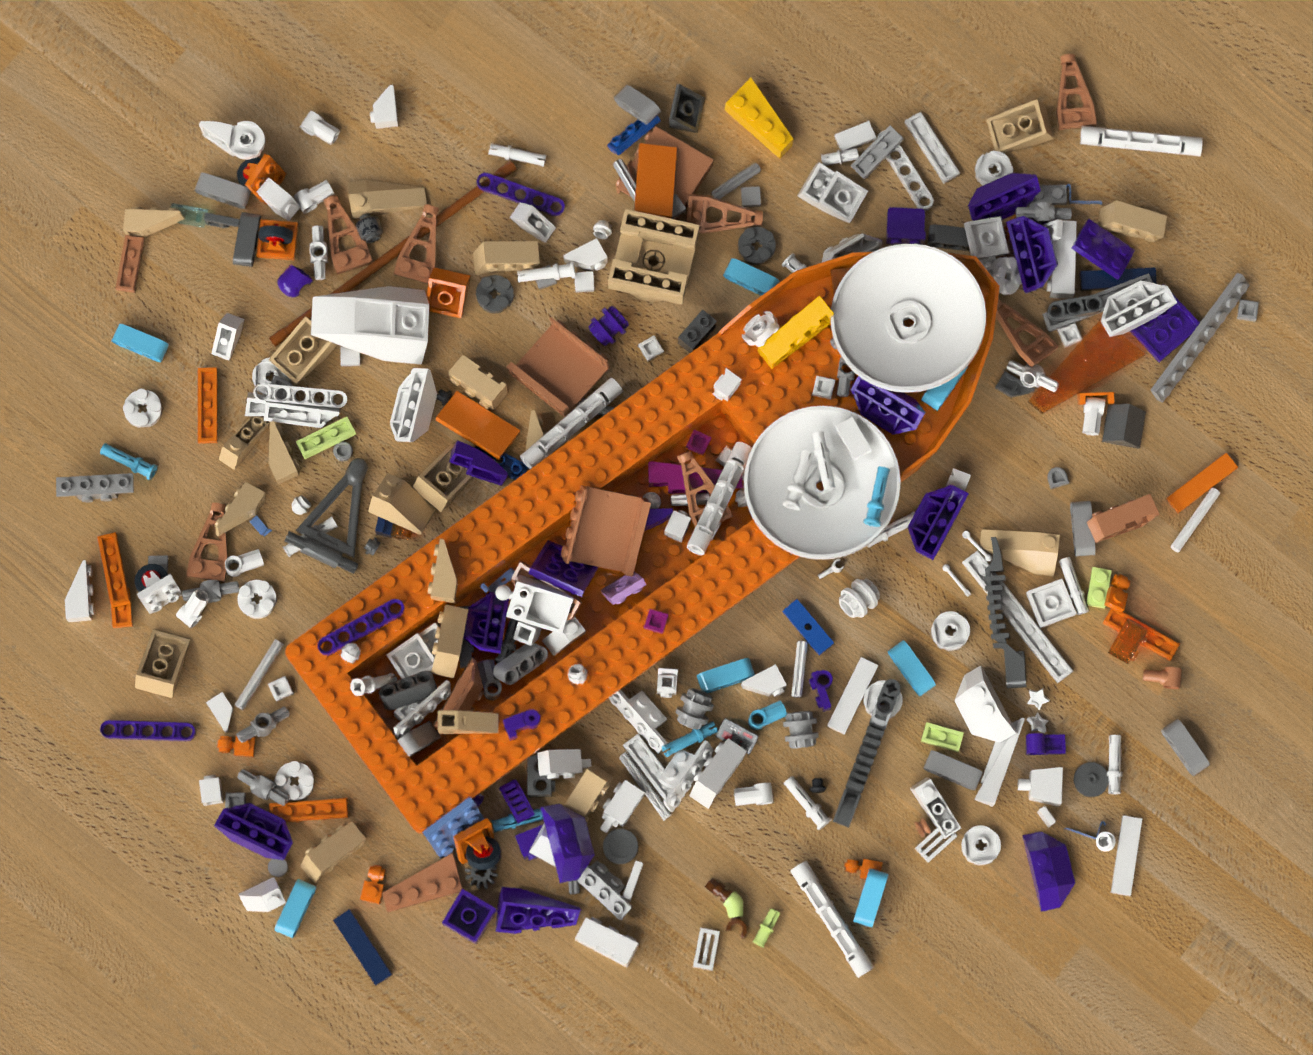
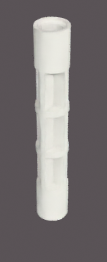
M1082 126L1080 144L1191 156L1201 155L1203 141L1201 137Z
M613 378L607 380L520 455L523 463L531 469L551 455L623 392L621 386Z
M743 442L735 443L687 544V548L697 555H704L745 469L752 450L749 445Z
M804 861L793 868L790 872L802 891H805L815 907L816 913L820 915L831 932L830 935L832 938L834 937L857 977L859 978L873 969L872 962L863 948H860L848 929L849 926L845 924L833 905V901L829 899L818 882L819 879L808 862Z

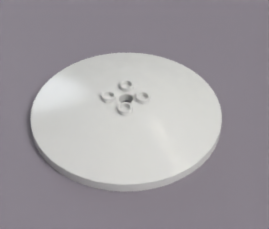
M920 244L888 246L876 250L859 260L841 280L831 307L834 316L831 317L832 335L837 350L845 363L865 381L877 387L896 392L929 390L956 377L969 365L977 354L986 327V309L983 294L971 272L950 254L937 248ZM906 319H911L914 321V324L911 327H906L903 322Z
M806 407L782 416L759 436L752 447L744 473L745 497L755 523L774 544L785 551L804 558L835 559L863 549L873 542L886 528L895 512L899 499L900 471L890 443L870 421L852 411L838 407ZM851 417L855 420L871 448V452L856 460L852 458L835 428L836 425ZM823 431L826 446L830 451L828 455L836 488L831 491H820L817 489L816 485L822 481L817 456L813 455L804 483L805 493L801 496L799 503L800 509L787 508L783 505V502L787 499L788 486L793 482L801 451L807 450L810 453H814L815 445L812 434ZM882 466L889 468L890 472L882 503L884 504V510L881 512L880 517L881 526L873 527L864 524L863 521L868 512L867 503L872 498L877 468Z

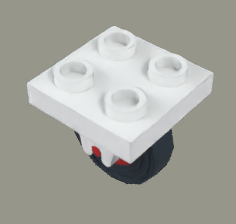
M158 564L145 565L135 575V586L139 592L137 595L149 614L160 611L163 606L177 601L182 596V592L171 574L168 575L167 571Z

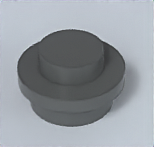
M376 537L373 540L369 538L365 544V554L373 556L378 549L380 542L377 541Z

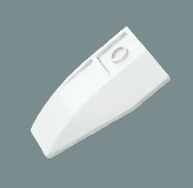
M386 286L312 298L311 335L383 361L422 364L428 343L429 302L425 290Z

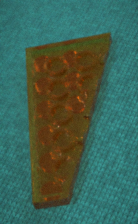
M1100 319L1049 377L1059 383L1057 390L1053 392L1041 386L1029 399L1028 403L1041 414H1044L1145 356V353L1123 335L1109 337Z

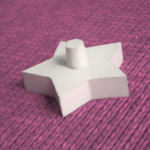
M1043 688L1039 691L1029 690L1031 698L1027 704H1033L1040 710L1043 703L1050 701L1044 695Z
M1038 712L1035 717H1028L1026 719L1031 724V731L1046 732L1045 725L1048 723V720L1041 718Z

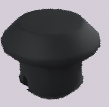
M441 389L436 397L437 400L442 402V406H445L452 398V392H446Z
M814 778L812 780V787L809 788L813 793H822L827 789L823 786L822 778Z

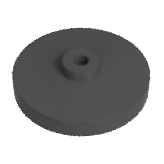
M1088 762L1082 764L1076 770L1073 782L1076 790L1081 795L1092 798L1101 795L1107 789L1109 776H1107V771L1103 766L1098 763Z
M616 829L605 837L603 851L609 861L615 864H626L635 858L638 851V842L630 831Z

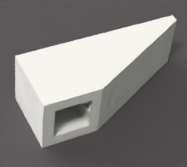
M86 560L82 561L65 598V613L68 622L92 620V615L95 614L94 603H91V596L94 595L93 585L90 584L89 577H92V566Z
M925 778L910 788L921 807L945 839L961 829L930 778Z

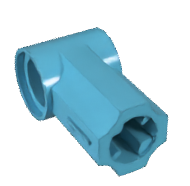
M780 700L760 710H754L748 719L750 728L760 730L764 726L786 717L787 712L784 704ZM760 716L763 722L756 724L752 718Z

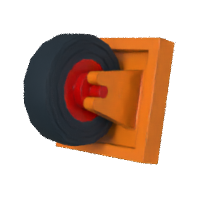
M264 154L262 159L257 157L245 160L237 170L239 183L247 187L266 205L267 203L260 197L257 190L268 178L277 185H280L286 176L285 171L267 154Z
M260 219L257 258L295 261L298 222Z
M488 818L453 836L458 860L462 865L469 862L476 869L486 870L494 867L499 862L501 848L494 839L492 825Z

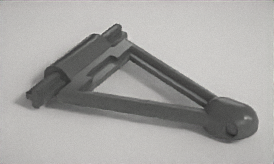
M362 458L352 460L343 478L296 529L297 532L307 536L306 539L288 531L284 541L301 549V553L333 568L338 566L354 574L358 563L343 557L342 554L355 558L362 482L368 470L367 462ZM350 485L353 487L347 543L311 526L344 489Z

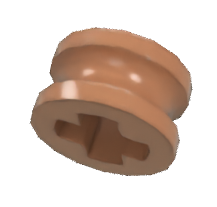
M921 818L920 822H914L922 838L925 837L926 833H931L924 818Z

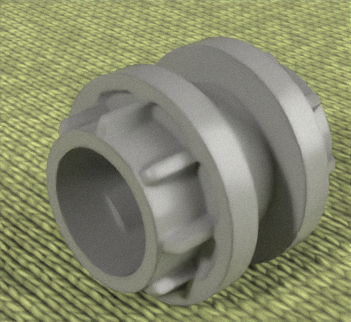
M694 688L688 689L687 693H682L680 699L685 703L683 707L678 706L676 708L677 721L686 727L701 729L702 724L706 725L709 720L705 716L706 711L713 710L712 696Z
M811 711L793 712L786 715L783 727H789L790 735L785 736V742L789 741L790 748L815 746L819 733L813 732L812 724L817 723V718H813Z

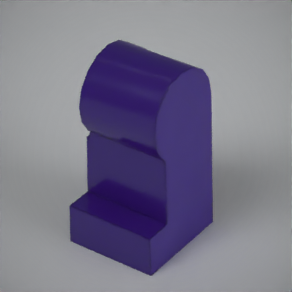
M527 710L504 719L503 724L509 740L516 739L517 732L527 728H537L540 724L539 713L536 710Z

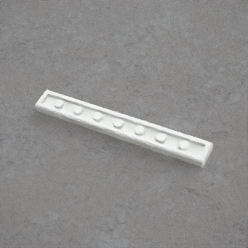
M977 550L962 563L985 591V586H987V582H984V576H986L985 569L989 564ZM991 572V576L997 575L996 572ZM1003 581L992 582L993 585L1004 586V591H993L994 595H1001L1003 600L995 601V605H1002L1001 613L1058 684L1073 672L1072 668Z

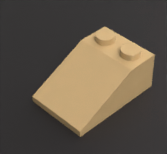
M1038 99L986 119L995 151L1005 153L1036 146L1054 139L1046 106Z
M305 316L269 358V361L295 384H298L324 361L338 344L311 335V319Z
M453 443L418 476L412 487L440 512L456 498L473 478L466 475L467 468L449 462L451 451L454 447Z
M387 473L372 496L368 512L421 535L436 509L406 481Z
M153 630L136 673L135 688L173 698L190 639Z

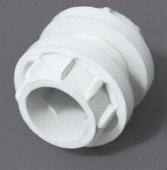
M856 579L851 583L852 589L846 587L841 591L839 604L842 610L852 618H862L867 614V608L873 609L878 605L880 593L877 587L868 579Z

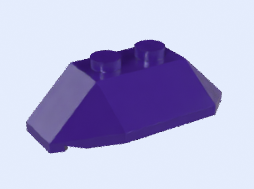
M1010 173L977 188L968 204L971 220L976 221L994 217H1001V220L1016 214L1017 207H1027L1041 191L1037 176L1035 174Z
M1025 216L1006 222L1024 293L1043 288L1058 265L1049 229Z
M860 376L857 377L851 388L860 414L893 435L916 430L926 413L919 403L906 393L877 387Z
M949 485L924 495L907 527L916 552L934 560L969 493L954 485Z
M489 592L486 597L468 607L463 638L480 650L500 653L509 598L507 600H499L495 592Z
M251 803L223 808L214 824V827L231 841L265 858L284 860L293 845L285 820Z
M561 804L541 807L559 882L565 883L578 880L594 857L585 817Z
M1042 831L1023 835L1040 911L1060 908L1075 885L1066 845Z

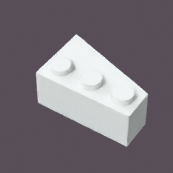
M727 738L724 744L722 742L719 743L714 751L716 752L714 758L710 756L704 764L705 770L703 772L700 770L694 778L696 783L689 796L708 809L747 752L729 738Z
M585 918L575 937V941L628 968L638 948L637 940L628 935L623 936L619 934V931L611 926L608 928L602 926V922L596 918Z

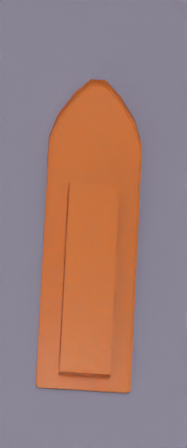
M872 252L850 253L797 270L749 304L715 336L286 647L285 654L290 663L417 833L423 834L424 830L467 798H475L801 556L794 555L774 544L759 529L750 514L748 506L738 507V502H735L736 493L740 488H735L728 503L733 517L721 521V525L713 540L710 541L704 555H697L687 548V544L695 529L692 519L682 543L664 535L670 518L662 524L644 531L634 569L646 583L642 587L643 589L636 594L627 596L624 602L613 605L603 596L600 590L625 576L622 571L599 567L583 596H578L582 604L575 617L585 629V634L553 656L542 641L553 631L541 628L539 638L535 643L547 649L548 656L546 661L512 685L499 680L502 690L496 700H488L484 694L479 701L475 700L472 705L474 708L473 712L498 713V733L440 734L441 737L433 744L408 757L395 738L394 727L401 721L394 717L395 710L390 711L384 708L379 695L380 688L375 689L372 693L356 696L351 691L350 685L352 680L356 678L362 679L365 676L374 678L391 673L395 675L394 677L397 678V681L402 679L387 657V654L415 634L421 633L435 622L438 623L440 611L444 612L445 604L455 607H470L478 600L486 597L489 591L485 593L480 587L481 584L484 583L489 587L510 568L515 571L520 562L532 566L547 540L561 546H566V531L568 527H571L572 520L570 515L572 509L576 507L575 495L580 490L581 485L642 498L646 493L654 492L661 499L658 509L673 508V511L678 512L681 510L689 514L688 505L672 506L671 495L674 494H668V486L649 487L648 463L653 461L681 465L677 456L691 451L686 448V445L694 430L711 437V441L703 456L691 451L695 461L702 468L723 470L724 467L715 460L726 445L733 449L736 442H743L752 448L766 428L782 416L795 410L812 406H832L846 409L862 416L856 404L854 394L851 391L858 377L856 373L854 380L850 383L848 397L837 395L839 384L837 372L839 360L842 357L838 350L834 349L830 343V340L833 338L831 324L773 369L758 353V347L756 345H748L742 338V334L745 335L743 329L754 316L758 314L760 316L766 315L764 313L766 311L771 312L777 318L779 326H784L789 322L790 318L801 312L819 296L831 309L834 294L830 271L853 267L859 260ZM948 253L971 272L979 287L985 285L990 290V297L984 299L986 309L984 337L977 354L969 363L965 373L938 411L921 401L927 390L904 392L914 398L926 412L916 430L893 435L870 421L885 436L895 453L900 471V483L918 471L938 451L970 405L994 335L1000 286L976 256ZM906 319L903 324L906 327H911L914 321ZM848 365L842 367L845 373L852 371ZM727 368L742 380L741 385L728 401L724 399L721 401L713 395L714 384L722 374L725 375V369ZM816 376L835 380L831 400L812 396ZM688 460L684 463L690 464L691 460ZM822 481L818 482L816 485L817 489L824 491ZM697 505V506H698L699 508H704L706 505ZM440 539H444L458 583L455 603L432 600L431 594H428L429 582H433L434 575H431L432 564L436 563L437 556H434L435 545L439 544ZM510 580L505 585L513 592L515 586L512 580ZM399 599L404 604L405 611L401 617L354 642L360 649V658L355 660L354 663L344 660L340 656L341 650L329 656L320 653L318 642L328 634L390 600ZM392 604L390 611L395 614L401 611L400 604ZM649 609L668 614L663 634L644 629ZM376 613L373 616V621L376 623H381L384 620L382 613ZM506 617L502 641H504V637L510 621V618ZM364 622L356 625L358 632L362 633L367 629V625ZM347 632L339 634L341 642H346L350 638ZM516 640V650L525 645V643ZM329 641L322 643V650L330 651L332 643ZM474 646L472 657H474L477 663L485 660H495L499 653L483 651ZM460 658L454 678L433 674L437 688L448 680L452 692L465 669L460 668ZM576 664L583 665L587 670V679L584 683L578 685L576 683L573 684L568 678L569 668ZM495 686L487 688L489 693L495 694L498 692ZM447 699L442 700L433 712H429L422 722L416 724L410 731L428 721L433 725L438 716V711H441ZM527 710H536L540 715L539 726L535 729L527 728L517 732V738L510 741L503 720Z

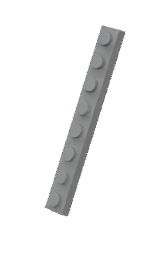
M1237 273L1151 388L1150 391L1158 401L1163 403L1170 395L1187 369L1193 364V361L1202 352L1207 342L1214 336L1216 330L1247 291L1250 285L1242 274Z

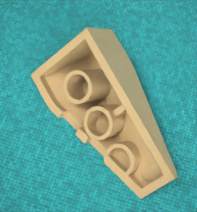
M373 180L347 183L353 219H358L360 216L368 213L371 216L422 208L424 204H427L425 189L422 187Z
M981 529L980 547L985 552L993 555L991 537H996L1002 559L1011 562L1017 567L1024 568L1032 574L1054 577L1060 535L1041 532Z

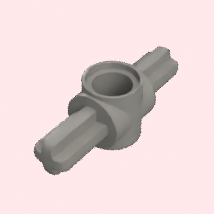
M1039 202L1034 207H1017L1016 218L1025 216L1043 225L1054 221V219L1070 220L1072 211L1070 208H1054V205L1049 202Z
M842 358L839 360L837 378L839 379L837 395L848 397L850 383L854 380L855 372L853 370L849 373L843 372L842 367L847 364Z
M207 580L201 582L200 588L183 590L182 596L184 601H188L193 592L198 589L205 591L209 595L208 598L210 600L208 603L220 601L222 595L239 592L240 588L237 581L220 584L218 580Z
M282 707L271 714L268 712L258 714L255 720L250 722V726L236 734L238 740L244 743L256 735L258 737L268 736L272 729L276 728L277 723L290 716L288 709ZM260 723H267V724H268V725L265 726V727L259 726Z
M245 769L238 773L237 778L249 785L251 792L264 800L272 799L282 806H285L288 802L289 796L276 789L275 782L263 775L255 776Z

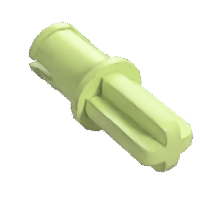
M769 910L763 924L759 925L760 929L753 940V943L764 948L770 933L774 932L772 929L780 916L777 910Z

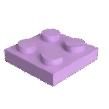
M634 571L633 577L625 575L600 591L613 605L620 604L630 594L640 592L646 583Z

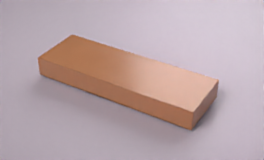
M125 235L115 287L117 291L135 293L145 241L144 237Z

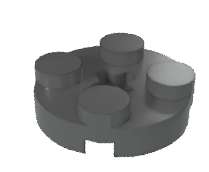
M747 228L739 238L738 251L749 264H764L775 253V239L773 234L765 228ZM759 242L762 247L754 250V246L751 245L752 243Z
M499 275L482 278L476 288L477 302L486 312H503L504 309L512 304L514 299V291L510 281ZM493 290H497V292L500 293V296L498 295L494 299L492 295H490V292H493Z

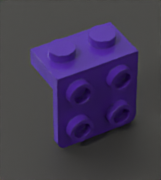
M888 208L886 244H891L892 246L898 244L924 245L926 232H924L925 210L918 208Z

